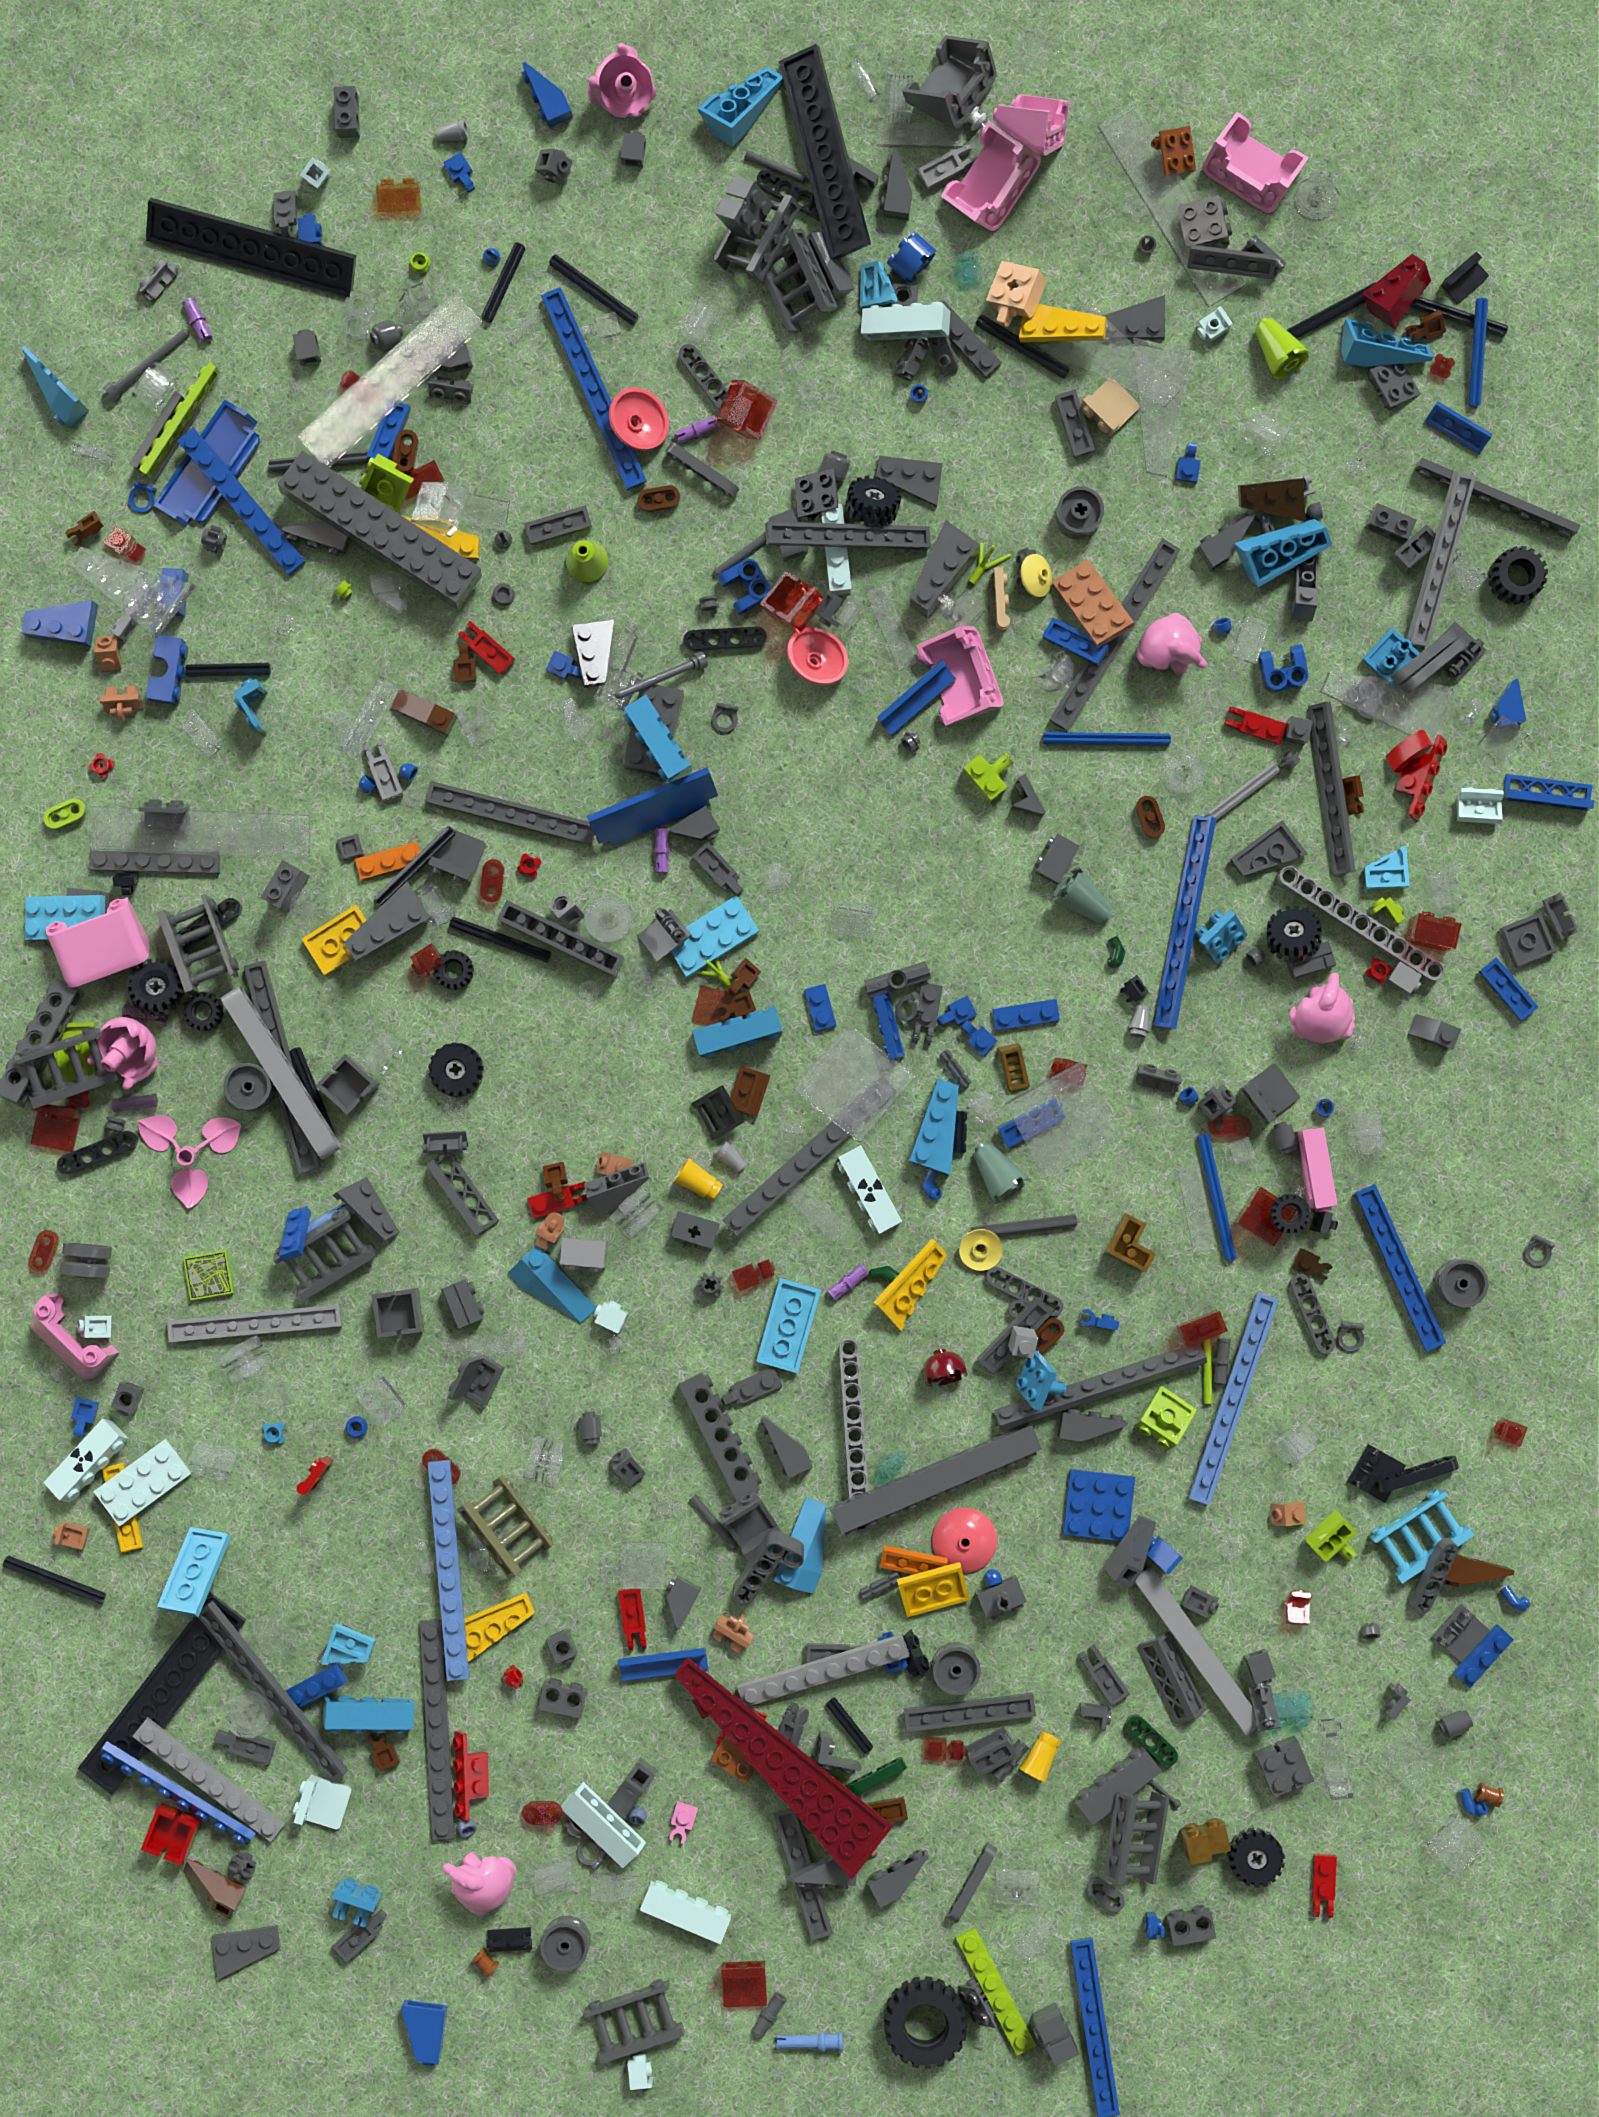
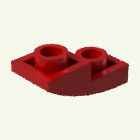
M1421 729L1394 747L1386 755V758L1393 772L1400 773L1412 759L1420 760L1433 745L1425 730Z

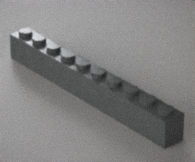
M1025 1424L829 1508L838 1531L841 1534L850 1535L858 1531L857 1527L874 1525L878 1522L877 1519L883 1516L886 1518L893 1517L902 1508H906V1510L918 1506L917 1502L921 1500H933L942 1491L946 1493L958 1489L957 1485L961 1483H973L978 1480L977 1477L980 1475H992L998 1472L997 1468L1004 1465L1006 1468L1018 1463V1459L1023 1457L1025 1459L1032 1458L1037 1455V1451L1042 1449L1033 1426Z

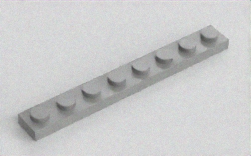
M1453 471L1407 637L1412 644L1429 647L1476 480L1474 475Z
M341 1304L167 1321L169 1342L343 1326Z
M900 1634L738 1684L737 1689L742 1702L747 1706H751L909 1657V1651L903 1635Z
M147 1717L134 1733L133 1737L269 1842L274 1839L285 1823L150 1718Z

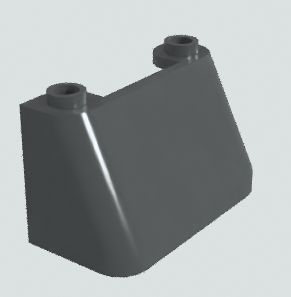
M945 35L936 47V56L939 64L921 87L916 82H909L902 92L906 103L944 125L957 129L961 127L993 85L996 78V67L988 41Z

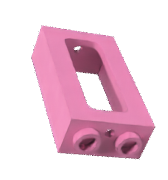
M1324 1127L1295 1131L1308 1204L1310 1208L1315 1209V1212L1330 1211L1332 1206L1338 1204Z

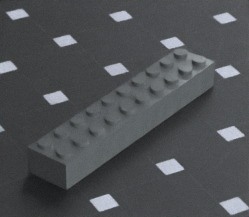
M303 450L277 483L281 494L320 520L325 521L456 610L460 608L482 577L480 567Z

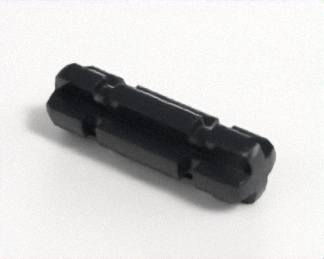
M956 1111V1144H954V1151L956 1153H965V1141L967 1139V1124L965 1120H967V1112Z

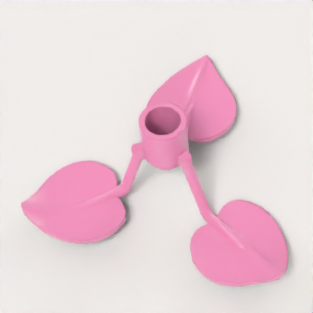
M155 1115L138 1121L140 1134L149 1147L157 1151H165L171 1142L175 1147V1151L178 1152L176 1156L177 1161L188 1168V1170L176 1172L171 1180L174 1194L187 1208L196 1205L208 1188V1178L205 1172L202 1170L192 1171L190 1164L195 1160L196 1152L208 1143H210L212 1150L218 1153L232 1150L238 1142L241 1124L234 1119L227 1117L214 1118L208 1121L202 1129V1133L207 1140L195 1148L191 1146L180 1148L173 1139L177 1133V1126L172 1118L166 1115Z

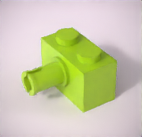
M1004 753L992 765L988 764L982 755L979 754L963 767L962 771L989 803L1008 787L1000 778V774L1014 764L1011 758L1003 763L1009 758L1007 753Z
M1335 1509L1304 1539L1325 1562L1337 1552L1348 1562L1352 1559L1348 1556L1347 1552L1353 1558L1356 1555V1551L1348 1545V1542L1358 1532Z

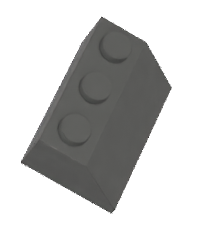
M810 233L807 239L836 302L844 298L855 288L841 258L837 260L830 259L824 233ZM794 251L785 256L789 267L797 263L798 259ZM803 270L794 275L798 286L806 282ZM811 289L803 294L807 305L814 302L815 297Z

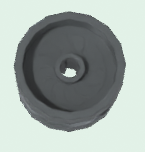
M1074 487L1067 490L1061 496L1055 511V522L1058 529L1065 536L1072 539H1084L1091 536L1099 528L1104 516V503L1100 495L1088 487Z
M249 1062L241 1063L231 1068L225 1076L223 1084L225 1096L232 1105L239 1109L259 1110L269 1105L275 1097L276 1087L262 1065ZM250 1083H251V1084H252V1089H251V1090H247V1087H249V1086H250Z
M63 1243L62 1254L66 1257L76 1258V1260L61 1262L60 1274L89 1279L109 1278L110 1266L98 1263L97 1260L110 1259L112 1247L83 1243Z
M1463 1259L1449 1260L1442 1264L1436 1272L1434 1279L1435 1290L1440 1299L1447 1304L1462 1308L1473 1307L1480 1303L1486 1296L1489 1287L1488 1276L1484 1269L1476 1262ZM1461 1280L1464 1281V1285L1459 1284Z
M960 1642L947 1643L938 1649L932 1660L933 1677L938 1687L945 1693L964 1695L973 1690L979 1682L981 1675L979 1660L974 1650L966 1644ZM959 1666L961 1668L958 1669V1672H953V1667Z
M571 1915L560 1916L550 1922L546 1927L540 1944L541 1955L549 1967L560 1972H568L580 1967L586 1959L591 1943L590 1932L586 1924L579 1918Z

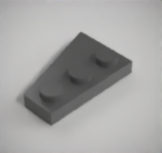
M1165 295L1103 315L1107 319L1105 339H1165Z
M1282 820L1232 857L1230 861L1243 877L1306 856L1308 853Z
M367 1177L333 1194L337 1200L341 1199L348 1206L346 1209L351 1214L355 1213L362 1220V1225L380 1243L400 1233Z
M278 1925L212 1935L217 1979L219 1980L278 1950L281 1947Z

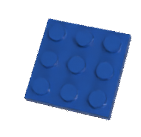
M1070 1469L1063 1534L1122 1541L1130 1529L1135 1476Z

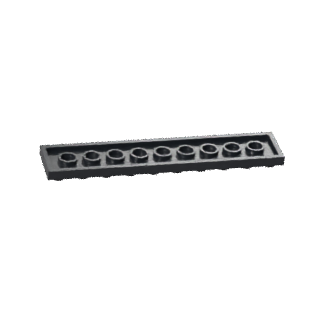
M814 44L780 60L779 65L830 259L837 260L871 245L820 47Z
M154 198L148 200L146 241L350 298L352 296L357 257L355 254L294 237H285L280 233Z
M217 1596L205 1601L203 1607L213 1601L237 1631L246 1621L244 1617ZM193 1617L77 1768L109 1794H114L127 1775L120 1771V1767L115 1764L110 1765L101 1759L102 1756L99 1755V1752L106 1741L139 1761L148 1748L133 1737L134 1733L147 1717L161 1728H164L224 1650L199 1617Z

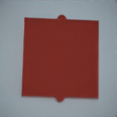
M701 985L692 1022L706 1026L726 1022V1020H729V1017L725 1020L720 1019L721 1016L726 1015V1009H716V1006L721 1003L731 1004L729 1001L731 996L725 991L720 990L719 987L715 989Z

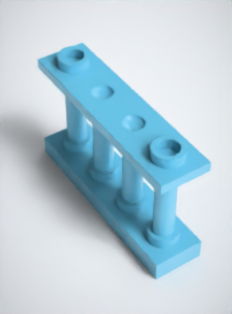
M1435 1489L1426 1495V1500L1387 1526L1381 1525L1372 1531L1373 1535L1369 1537L1374 1543L1381 1541L1397 1565V1571L1393 1574L1402 1584L1425 1569L1436 1544L1443 1539L1424 1513L1431 1506H1436L1452 1530L1450 1532L1452 1535L1447 1538H1451L1457 1546L1475 1536L1469 1527H1462L1457 1524L1442 1501L1443 1498L1448 1496L1442 1489L1439 1491ZM1415 1517L1418 1518L1434 1542L1432 1544L1434 1547L1428 1551L1421 1548L1406 1525L1407 1522ZM1397 1529L1400 1530L1416 1554L1414 1556L1416 1559L1410 1563L1403 1560L1388 1537L1389 1534Z

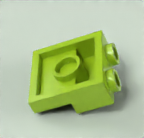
M377 454L375 459L373 457L370 458L366 469L369 471L367 474H363L359 484L362 486L361 489L399 513L414 479L395 469L397 463Z
M1160 1386L1149 1405L1145 1407L1136 1425L1140 1427L1139 1431L1143 1435H1152L1158 1439L1157 1443L1161 1447L1166 1449L1170 1447L1172 1449L1179 1443L1197 1409L1163 1386Z

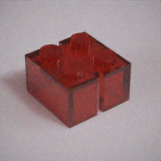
M732 380L715 419L729 428H734V431L747 439L760 440L778 400L763 391H759L757 387L745 380Z
M785 571L760 605L770 617L781 624H785L786 627L800 635L814 617V612L823 597L815 587Z
M1426 911L1410 917L1406 941L1414 945L1444 952L1456 949L1462 924L1457 923L1455 918L1447 916L1436 918L1434 913Z
M1256 1186L1246 1202L1249 1204V1207L1244 1206L1234 1223L1269 1246H1275L1283 1232L1277 1230L1272 1225V1221L1269 1218V1209L1272 1207V1202L1276 1201L1277 1196L1261 1186ZM1291 1205L1286 1206L1282 1210L1283 1219L1290 1223L1297 1209Z

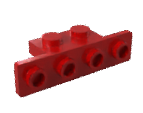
M1437 735L1430 754L1426 753L1420 760L1412 759L1403 769L1396 787V791L1414 796L1408 815L1415 821H1419L1420 816L1425 812V802L1432 793L1434 777L1438 775L1441 758L1447 752V741L1441 735Z
M455 1731L452 1741L453 1749L455 1750L453 1768L456 1772V1781L454 1782L456 1804L454 1810L458 1819L468 1822L470 1821L469 1800L489 1797L488 1753L476 1752L468 1754L467 1733Z

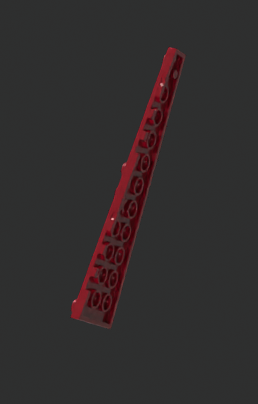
M687 1657L674 1676L698 1701L734 1745L738 1747L747 1760L804 1823L806 1828L817 1838L846 1874L853 1879L892 1829L893 1825Z

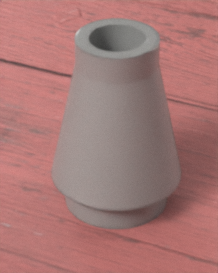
M457 119L436 129V136L439 142L464 141V138L469 137V132L465 120L460 121Z
M1137 1005L1136 1012L1128 1028L1130 1030L1129 1035L1136 1038H1146L1147 1034L1150 1033V1008L1148 1006Z
M727 1141L714 1153L718 1156V1160L733 1168L737 1173L747 1164L733 1144H729Z

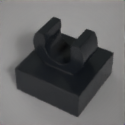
M138 871L116 873L112 878L113 887L121 886L122 896L131 895L133 885L139 881Z
M1138 975L1124 983V987L1120 989V993L1124 991L1130 993L1131 996L1126 1000L1127 1003L1133 1000L1136 1002L1149 993Z
M1314 1210L1309 1230L1328 1234L1329 1229H1337L1338 1222L1331 1220L1333 1213L1326 1211L1315 1212Z

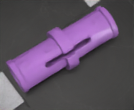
M188 298L189 303L184 300L182 305L190 318V325L194 327L199 337V341L201 343L207 341L205 337H208V340L212 339L213 336L205 323L206 318L204 314H201L195 298Z
M713 415L698 423L696 421L692 422V425L675 431V435L679 444H682L695 437L701 438L702 434L718 429L719 426Z
M655 829V848H653V853H655V872H669L668 853H670V848H668V829Z
M860 1264L849 1274H844L838 1283L828 1289V1292L836 1301L850 1289L853 1290L858 1282L869 1275V1272Z

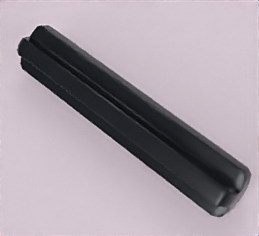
M835 1697L828 1700L826 1706L864 1754L871 1751L873 1745Z

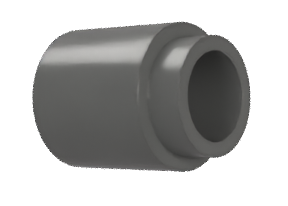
M1286 1121L1275 1124V1129H1272L1271 1133L1276 1149L1280 1151V1155L1296 1151L1298 1143L1292 1124L1287 1125Z
M594 1411L582 1413L583 1417L578 1418L580 1439H583V1444L599 1443L600 1437H602L600 1415H595Z
M1458 1710L1441 1717V1723L1438 1724L1443 1736L1447 1735L1449 1738L1469 1731V1728L1473 1727L1471 1717L1466 1710Z

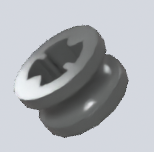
M712 595L700 598L699 603H702L701 611L719 608V604L716 602L718 596Z
M106 1117L108 1123L104 1127L124 1131L122 1125L126 1123L125 1120Z
M1021 1300L1012 1301L1008 1306L1009 1314L1016 1318V1312L1013 1314L1012 1309L1015 1308L1017 1303H1020V1307L1023 1305L1025 1308L1027 1306L1025 1302Z

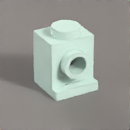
M312 157L300 176L318 189L330 175V170L327 169L328 167L324 163Z
M1220 306L1198 322L1197 333L1202 340L1206 339L1210 343L1230 330L1233 323ZM1214 321L1217 327H1212L1210 322Z
M643 2052L633 2054L628 2059L630 2090L652 2088L653 2077H648L652 2076L651 2062H647V2057Z

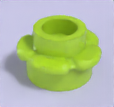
M423 252L414 253L410 258V267L414 272L425 273L431 264L430 258Z
M344 580L333 592L337 596L336 599L339 600L341 597L344 600L352 592L349 588L352 584H348Z

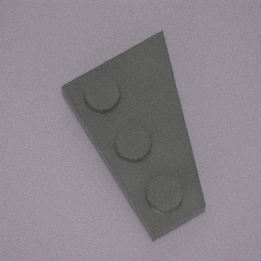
M879 455L876 475L879 480L884 478L887 480L886 483L892 482L894 487H898V489H902L937 507L943 463Z

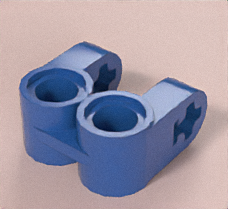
M746 559L722 572L717 577L722 587H726L741 579L749 592V595L733 604L738 615L764 603L770 597L771 589L769 582L763 575L759 564L753 559ZM751 567L756 572L753 576H746L744 570ZM757 586H763L766 591L762 595H757L754 589Z
M1302 645L1290 646L1292 667L1274 668L1270 650L1258 653L1263 685L1268 692L1277 693L1283 690L1298 689L1307 682L1309 673ZM1293 672L1299 673L1301 681H1294L1291 674ZM1270 677H1278L1280 680V685H1273L1270 681Z

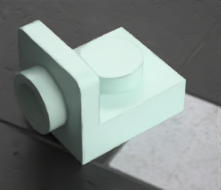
M81 1315V1320L77 1321V1332L80 1333V1337L111 1338V1316Z

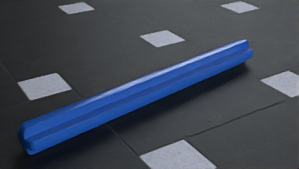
M1043 733V744L1169 746L1171 743V735L1161 733Z
M1209 1134L1199 1135L1197 1137L1224 1259L1226 1261L1234 1260L1237 1256Z

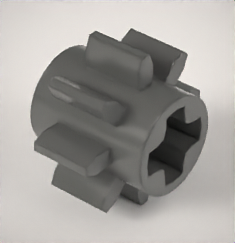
M211 525V529H204L201 544L206 545L205 549L207 551L217 553L218 549H224L227 534L223 533L221 527Z
M715 1271L712 1272L711 1276L704 1272V1281L698 1280V1283L703 1286L699 1292L705 1290L707 1298L713 1292L718 1296L717 1289L724 1288L723 1285H719V1281L723 1277H714ZM707 1279L716 1281L714 1290L705 1287Z
M238 1852L237 1855L233 1856L230 1859L228 1870L233 1872L231 1877L237 1880L241 1878L246 1881L247 1877L254 1874L257 1862L252 1860L253 1855L247 1852L245 1854Z

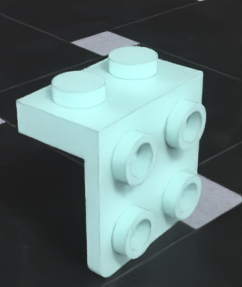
M311 1775L307 1781H303L299 1794H302L300 1803L296 1802L292 1815H295L294 1823L302 1825L307 1820L333 1829H339L351 1795V1787L337 1782L331 1783L327 1779Z

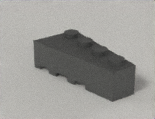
M945 520L910 597V606L927 619L980 554V544L947 520Z
M408 882L400 887L344 942L343 949L354 966L429 922V915Z

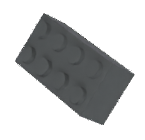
M656 684L640 690L637 700L647 695L660 715L663 724L666 725L673 740H675L684 691ZM632 725L623 762L624 769L660 776L658 770L661 768L657 762H651L646 754L649 751L645 743L640 744L635 736V733L638 731Z

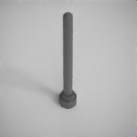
M187 329L181 330L117 383H108L103 389L113 401H116L121 397L120 394L123 388L189 336V331Z
M701 651L692 654L687 662L616 691L615 697L617 699L624 698L690 669L698 671L708 666L707 658Z

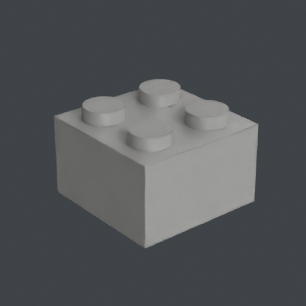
M564 1237L562 1238L560 1264L565 1265V1269L578 1270L580 1266L587 1267L586 1271L599 1272L601 1268H605L607 1265L609 1241Z

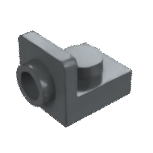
M827 591L814 612L820 617L819 622L827 627H830L832 624L838 628L840 623L831 618L840 608L842 601L840 597Z
M626 1448L615 1453L609 1461L613 1470L628 1487L632 1486L646 1474Z
M1190 1585L1182 1606L1203 1617L1210 1618L1218 1610L1219 1603L1217 1602L1219 1598Z
M1390 1682L1388 1686L1397 1693V1696H1392L1387 1700L1384 1711L1395 1720L1411 1699L1406 1696L1408 1691L1399 1683L1394 1686Z
M1080 1702V1714L1088 1720H1097V1717H1100L1099 1727L1102 1731H1106V1725L1111 1723V1712H1108L1107 1706Z

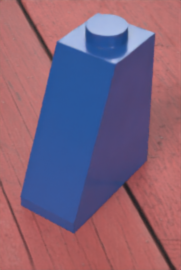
M405 2000L401 2010L416 2061L422 2062L425 2066L439 2064L448 2005Z

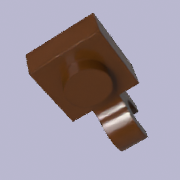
M1439 310L1421 318V325H1411L1405 328L1406 336H1410L1412 342L1419 340L1421 337L1428 341L1446 332L1443 313Z
M93 511L79 520L76 527L68 529L65 534L68 538L73 535L77 536L72 540L75 547L82 543L83 536L87 538L90 535H94L104 526L98 514Z
M459 644L460 659L453 660L455 682L477 681L476 659H469L468 644Z
M1360 775L1342 779L1349 815L1364 813V806L1359 800L1360 797H1364Z
M747 958L743 959L731 973L735 980L727 987L725 992L732 997L741 986L745 989L749 988L761 971Z
M564 1162L542 1166L546 1187L553 1188L556 1202L565 1200L562 1185L568 1184Z

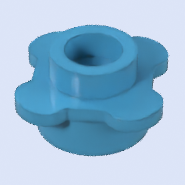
M282 1422L277 1424L265 1423L263 1425L264 1442L266 1444H271V1442L283 1443L285 1441V1436H283L284 1424Z

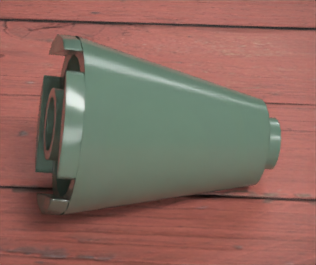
M1080 867L1073 869L1071 872L1074 875L1070 878L1066 876L1055 890L1053 896L1056 898H1053L1052 901L1097 924L1106 923L1113 914L1111 912L1112 906Z
M983 1142L974 1149L976 1151L973 1155L990 1197L995 1204L1001 1202L999 1198L1002 1196L1007 1199L1026 1185L1023 1182L1024 1180H1030L1026 1173L991 1143L986 1144Z

